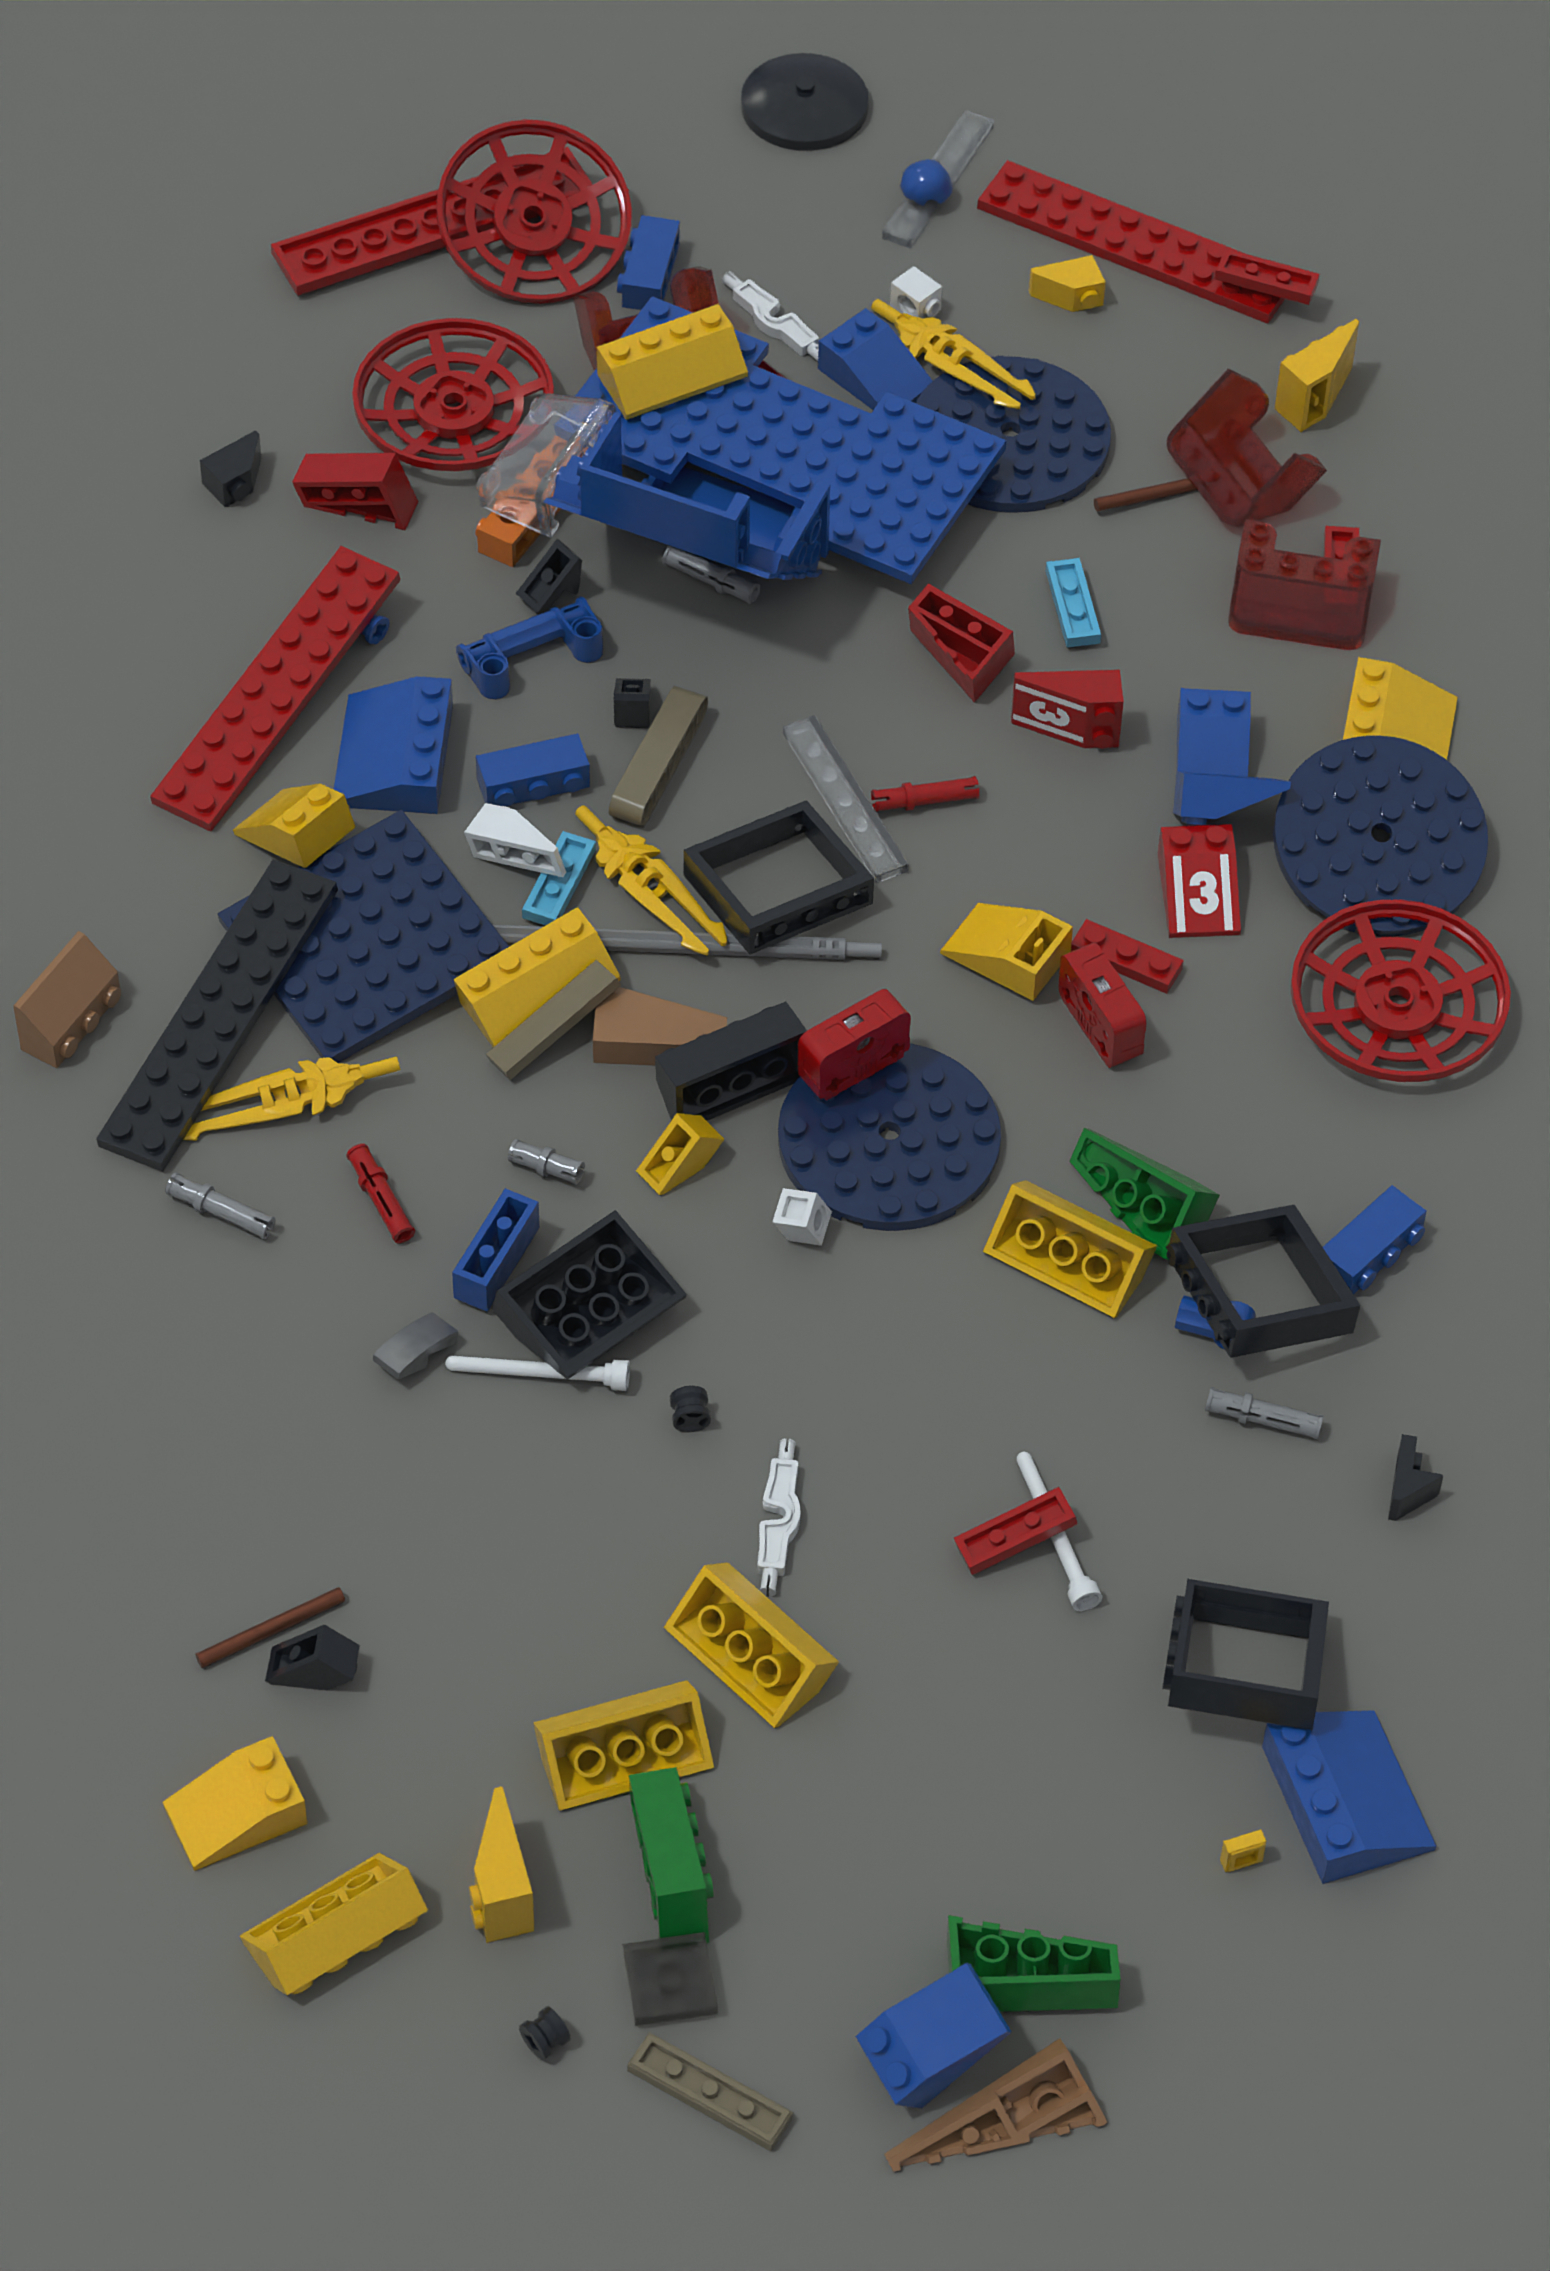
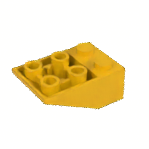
M1357 319L1344 326L1337 327L1332 333L1320 340L1311 342L1308 347L1294 355L1287 356L1281 362L1274 409L1300 432L1326 418L1352 370L1359 327Z
M977 903L940 950V954L1034 1001L1060 967L1061 956L1071 952L1073 926L1041 910Z

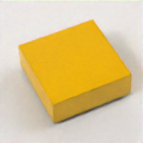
M1261 1829L1223 1841L1220 1862L1225 1872H1231L1263 1861L1267 1841Z

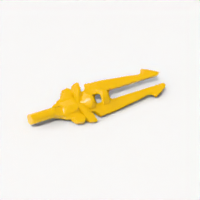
M876 299L872 303L871 309L895 325L900 335V340L915 359L925 352V361L993 396L994 404L1013 409L1021 408L1020 402L961 365L960 362L963 357L971 360L1027 398L1035 399V392L1027 379L1018 380L1014 378L1008 371L960 334H953L957 331V328L948 324H941V320L934 317L919 318L906 313L902 314L880 299ZM947 346L953 349L951 356L944 353Z
M585 805L580 806L576 810V817L596 836L599 849L596 854V862L599 867H605L604 874L607 879H611L619 873L621 878L618 884L641 905L681 935L683 938L681 946L706 956L709 954V949L660 900L667 893L721 946L727 945V936L723 923L713 922L708 918L698 902L663 860L651 859L661 853L659 849L653 845H647L646 839L640 835H627L610 826H605ZM640 864L644 870L639 875H636L632 870ZM652 878L659 883L654 890L647 886Z
M395 1056L362 1066L359 1064L337 1063L330 1057L319 1058L316 1064L310 1060L299 1061L298 1065L303 1071L301 1073H295L292 1069L287 1068L211 1095L201 1111L255 1096H261L262 1105L194 1123L183 1140L197 1141L198 1136L205 1131L226 1129L302 1114L304 1107L312 1103V1115L319 1114L324 1111L327 1105L334 1108L342 1104L346 1094L356 1086L364 1083V1080L400 1071L398 1058Z

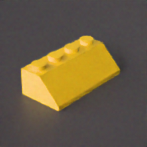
M719 304L597 347V375L626 420L748 377V371L734 327Z
M576 907L453 980L461 1005L492 1047H495L595 960L610 971L618 981L621 980V977L597 931L581 910Z
M1025 1180L1011 1185L983 1252L1116 1318L1142 1281L1157 1245Z
M728 1562L704 1565L663 1627L774 1728L781 1726L815 1697L839 1663L835 1657Z
M688 1680L533 1722L541 1760L559 1811L629 1792V1775L677 1767L678 1775L682 1777L714 1768L698 1692Z
M377 1853L241 1934L240 1939L273 1987L285 1995L298 1994L308 1989L313 1984L312 1980L325 1972L332 1973L343 1968L348 1963L347 1959L358 1952H366L378 1947L383 1942V1937L393 1931H400L411 1927L418 1921V1916L428 1911L409 1869L389 1857Z

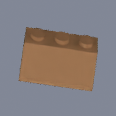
M78 931L13 1005L21 1050L55 1068H58L66 1058H70L75 1053L78 1043L87 1033L95 1030L102 1015L108 1008H113L121 996L118 971L84 933Z

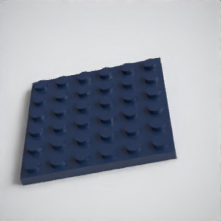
M401 809L328 850L308 867H298L299 869L335 881L338 891L274 995L321 1058L330 1057L339 1063L457 995L453 979L508 948L509 945ZM249 896L217 913L219 922L226 931L232 925Z

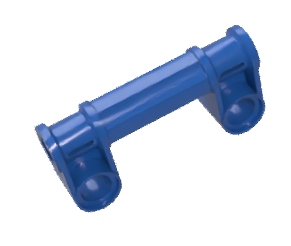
M579 597L571 605L560 609L553 607L542 614L493 633L484 634L483 639L466 646L463 643L456 646V653L461 667L471 677L480 693L489 699H499L506 696L510 691L508 657L561 637L577 660L581 662H594L603 655L602 625L592 612L586 599Z

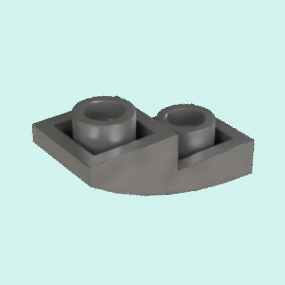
M432 1312L412 1322L391 1337L373 1354L372 1361L399 1380L426 1368L428 1355L456 1344L458 1330Z

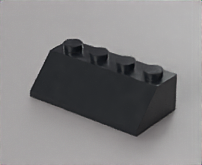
M785 1001L776 1006L767 1007L757 1014L734 1021L726 1027L709 1034L700 1035L693 1041L676 1048L667 1049L662 1054L655 1056L656 1081L670 1119L672 1120L676 1113L701 1115L708 1121L794 1084L800 1077L798 1074V1042L807 1030L789 1004Z

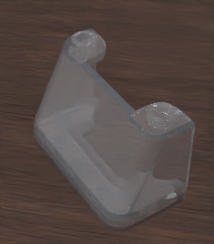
M544 393L540 398L536 397L531 403L528 415L491 468L480 476L476 486L477 491H479L480 506L551 538L559 527V521L554 519L555 511L558 507L543 502L546 498L553 497L556 487L555 480L559 469L562 466L566 467L572 455L582 458L588 447L593 448L601 426L604 423L607 424L614 412H616L615 405L603 399L548 393Z

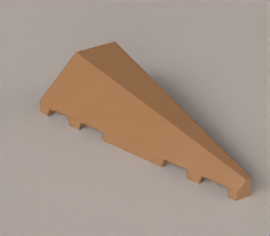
M1059 2038L884 2155L893 2172L900 2171L902 2166L925 2161L932 2164L941 2162L943 2157L965 2153L968 2156L1027 2143L1033 2137L1051 2133L1063 2135L1070 2133V2129L1092 2124L1095 2127H1099L1108 2122L1070 2052Z

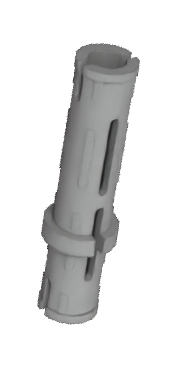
M670 545L664 552L662 559L664 565H669L715 587V590L720 594L725 595L728 593L746 601L748 604H753L760 593V584L737 575L736 571L730 567H719L701 557Z
M177 1172L171 1176V1179L175 1180V1182L169 1180L165 1190L167 1195L193 1205L194 1210L201 1214L206 1211L258 1235L264 1240L270 1236V1233L266 1232V1230L273 1231L276 1221L275 1217L268 1216L216 1192L214 1186L208 1183L201 1185Z
M1214 1387L1210 1389L1205 1408L1207 1412L1211 1411L1238 1418V1423L1246 1424V1421L1313 1437L1318 1440L1324 1415H1316L1287 1406L1252 1398L1253 1394L1246 1392L1245 1396L1218 1390Z

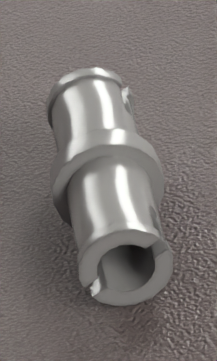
M515 1139L509 1148L508 1153L514 1154L513 1156H508L509 1162L534 1169L538 1175L543 1177L552 1175L577 1185L584 1175V1170H580V1168H585V1162L557 1154L554 1148L547 1146L542 1149L521 1142L518 1139Z

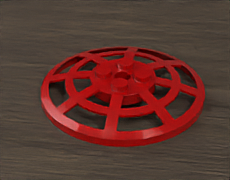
M543 120L508 121L491 126L474 135L450 159L441 177L437 194L436 216L439 232L447 251L457 266L484 289L503 298L525 303L543 304L560 302L577 297L594 288L618 264L627 246L632 226V206L629 190L622 173L612 158L598 144L584 134L567 126ZM526 134L554 138L548 156L521 154L508 157L501 139ZM566 143L588 155L604 171L607 177L590 186L576 170L561 162ZM489 144L496 162L477 177L471 188L453 179L457 170L468 157L481 147ZM532 165L541 166L544 169L540 180H519L513 167ZM556 172L568 178L580 192L566 198L563 192L552 185ZM499 173L502 174L507 187L501 192L497 200L480 193L489 180ZM614 189L618 198L621 214L619 237L599 234L601 214L596 198ZM448 191L466 200L465 224L469 235L467 237L452 240L446 221ZM586 203L590 213V232L571 226L572 210ZM475 205L494 213V228L480 233L477 232L474 219ZM533 211L538 213L542 220L539 223L532 224L526 221L524 214ZM566 239L585 244L578 255L566 264H564L556 251ZM501 240L508 248L514 251L509 265L496 258L485 245ZM594 247L614 250L609 261L601 271L588 282L579 286L570 272L579 267L588 258ZM475 248L488 264L498 271L505 273L501 286L489 282L476 273L462 259L459 252ZM544 255L552 268L551 270L538 272L521 270L526 256ZM518 278L532 281L558 278L566 291L556 294L534 295L515 292L513 289Z
M446 318L413 324L396 331L378 343L360 364L354 378L352 395L355 416L361 429L369 440L383 452L396 453L399 461L419 468L435 471H465L495 465L527 448L540 435L548 423L553 410L554 385L551 371L545 359L522 336L490 322L475 319ZM442 336H473L493 341L494 344L486 357L466 352L445 353ZM420 340H429L432 355L412 362L400 372L384 362L388 356L402 347ZM509 348L524 358L537 373L538 379L520 386L514 375L498 363L505 350ZM449 364H469L478 366V369L474 374L464 371H450ZM435 366L437 374L425 379L420 385L409 379L418 372ZM374 371L390 381L384 396V410L364 409L365 388ZM492 372L503 380L510 390L493 394L492 389L485 381ZM400 388L414 396V409L394 410L395 398ZM543 390L544 405L539 421L534 428L519 426L518 424L524 410V397ZM514 401V410L508 423L492 418L494 407ZM456 402L461 403V405L457 407H450L446 405L454 404ZM368 421L388 422L395 435L408 444V446L400 450L387 443L373 431ZM417 421L425 431L415 439L404 431L398 422ZM484 428L499 433L490 440L473 446L470 437ZM438 436L456 438L459 448H440L430 444ZM509 436L522 438L510 447L494 454L479 458L477 456V453L495 447ZM423 451L439 456H463L464 460H434L416 455Z
M1401 899L1359 903L1342 909L1323 920L1309 933L1300 946L1294 961L1291 979L1292 1003L1298 1020L1308 1036L1323 1052L1338 1063L1358 1073L1397 1082H1424L1440 1079L1463 1071L1476 1063L1494 1046L1502 1034L1510 1007L1511 991L1509 977L1503 961L1493 945L1475 927L1442 908L1422 902ZM1402 917L1428 923L1421 941L1404 937L1376 938L1369 919ZM1355 923L1361 943L1344 951L1332 965L1313 954L1316 948L1330 935ZM1444 929L1467 943L1481 957L1485 964L1465 973L1452 957L1434 947L1441 930ZM1400 949L1415 953L1411 962L1403 960L1385 961L1381 950ZM1362 955H1367L1371 967L1359 979L1343 972V969L1352 961ZM1430 958L1443 966L1453 976V979L1439 983L1424 968L1428 959ZM1306 966L1325 977L1322 992L1324 1012L1305 1013L1301 986ZM1492 977L1496 986L1498 1000L1494 1024L1473 1020L1475 996L1472 986ZM1335 983L1355 993V1007L1335 1009L1333 999ZM1461 991L1464 1005L1462 1018L1441 1012L1443 997ZM1399 995L1406 998L1408 1002L1397 1004L1391 1001L1389 997ZM1361 1020L1369 1029L1374 1031L1368 1044L1354 1036L1343 1023ZM1332 1025L1334 1030L1347 1043L1362 1051L1358 1060L1344 1054L1330 1044L1314 1026ZM1434 1025L1455 1030L1446 1040L1434 1047H1430L1423 1036ZM1466 1033L1487 1037L1480 1048L1460 1061L1444 1066L1437 1057L1453 1048ZM1388 1038L1408 1039L1416 1052L1398 1053L1385 1051L1382 1048ZM1376 1058L1395 1062H1416L1422 1060L1428 1070L1397 1071L1379 1068L1372 1064Z

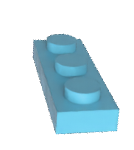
M1080 558L1046 562L1045 571L1066 648L1100 644L1101 632Z
M562 831L555 846L558 848L566 874L564 877L545 873L540 874L522 908L523 919L546 926L563 916L596 851V841Z

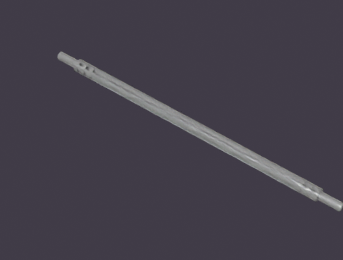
M493 925L509 947L542 928L541 926ZM595 929L607 951L700 954L681 946L683 938L677 932ZM693 932L709 949L708 955L845 960V956L881 958L882 943L846 942V938L794 936L749 955L733 934H726L727 945L721 946L709 933Z

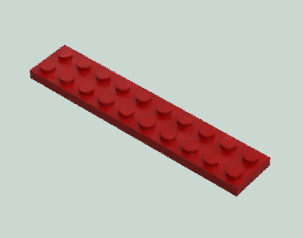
M565 147L560 161L576 170L590 186L593 185L570 149ZM532 165L513 167L519 180H540L544 167ZM556 172L552 185L563 192L566 198L580 192L568 178ZM499 173L489 180L480 193L497 200L501 192L507 187L502 174ZM477 177L461 181V183L471 188ZM438 189L272 243L271 253L298 296L443 248L445 245L439 232L436 216ZM448 191L446 221L452 240L467 237L469 235L465 224L466 200ZM475 205L474 219L477 232L480 233L494 228V213ZM533 211L524 214L526 220L540 216Z
M1009 160L1005 162L978 198L977 209L1267 324L1285 300L1281 297L1215 280L1216 269L1225 249L1238 250Z
M340 546L150 795L152 804L212 832L400 582L399 572L346 547Z

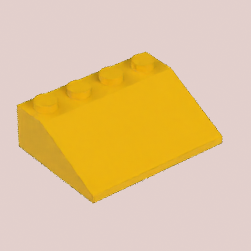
M1358 657L1343 740L1360 736L1380 735L1396 737L1420 744L1447 760L1458 697L1392 662Z

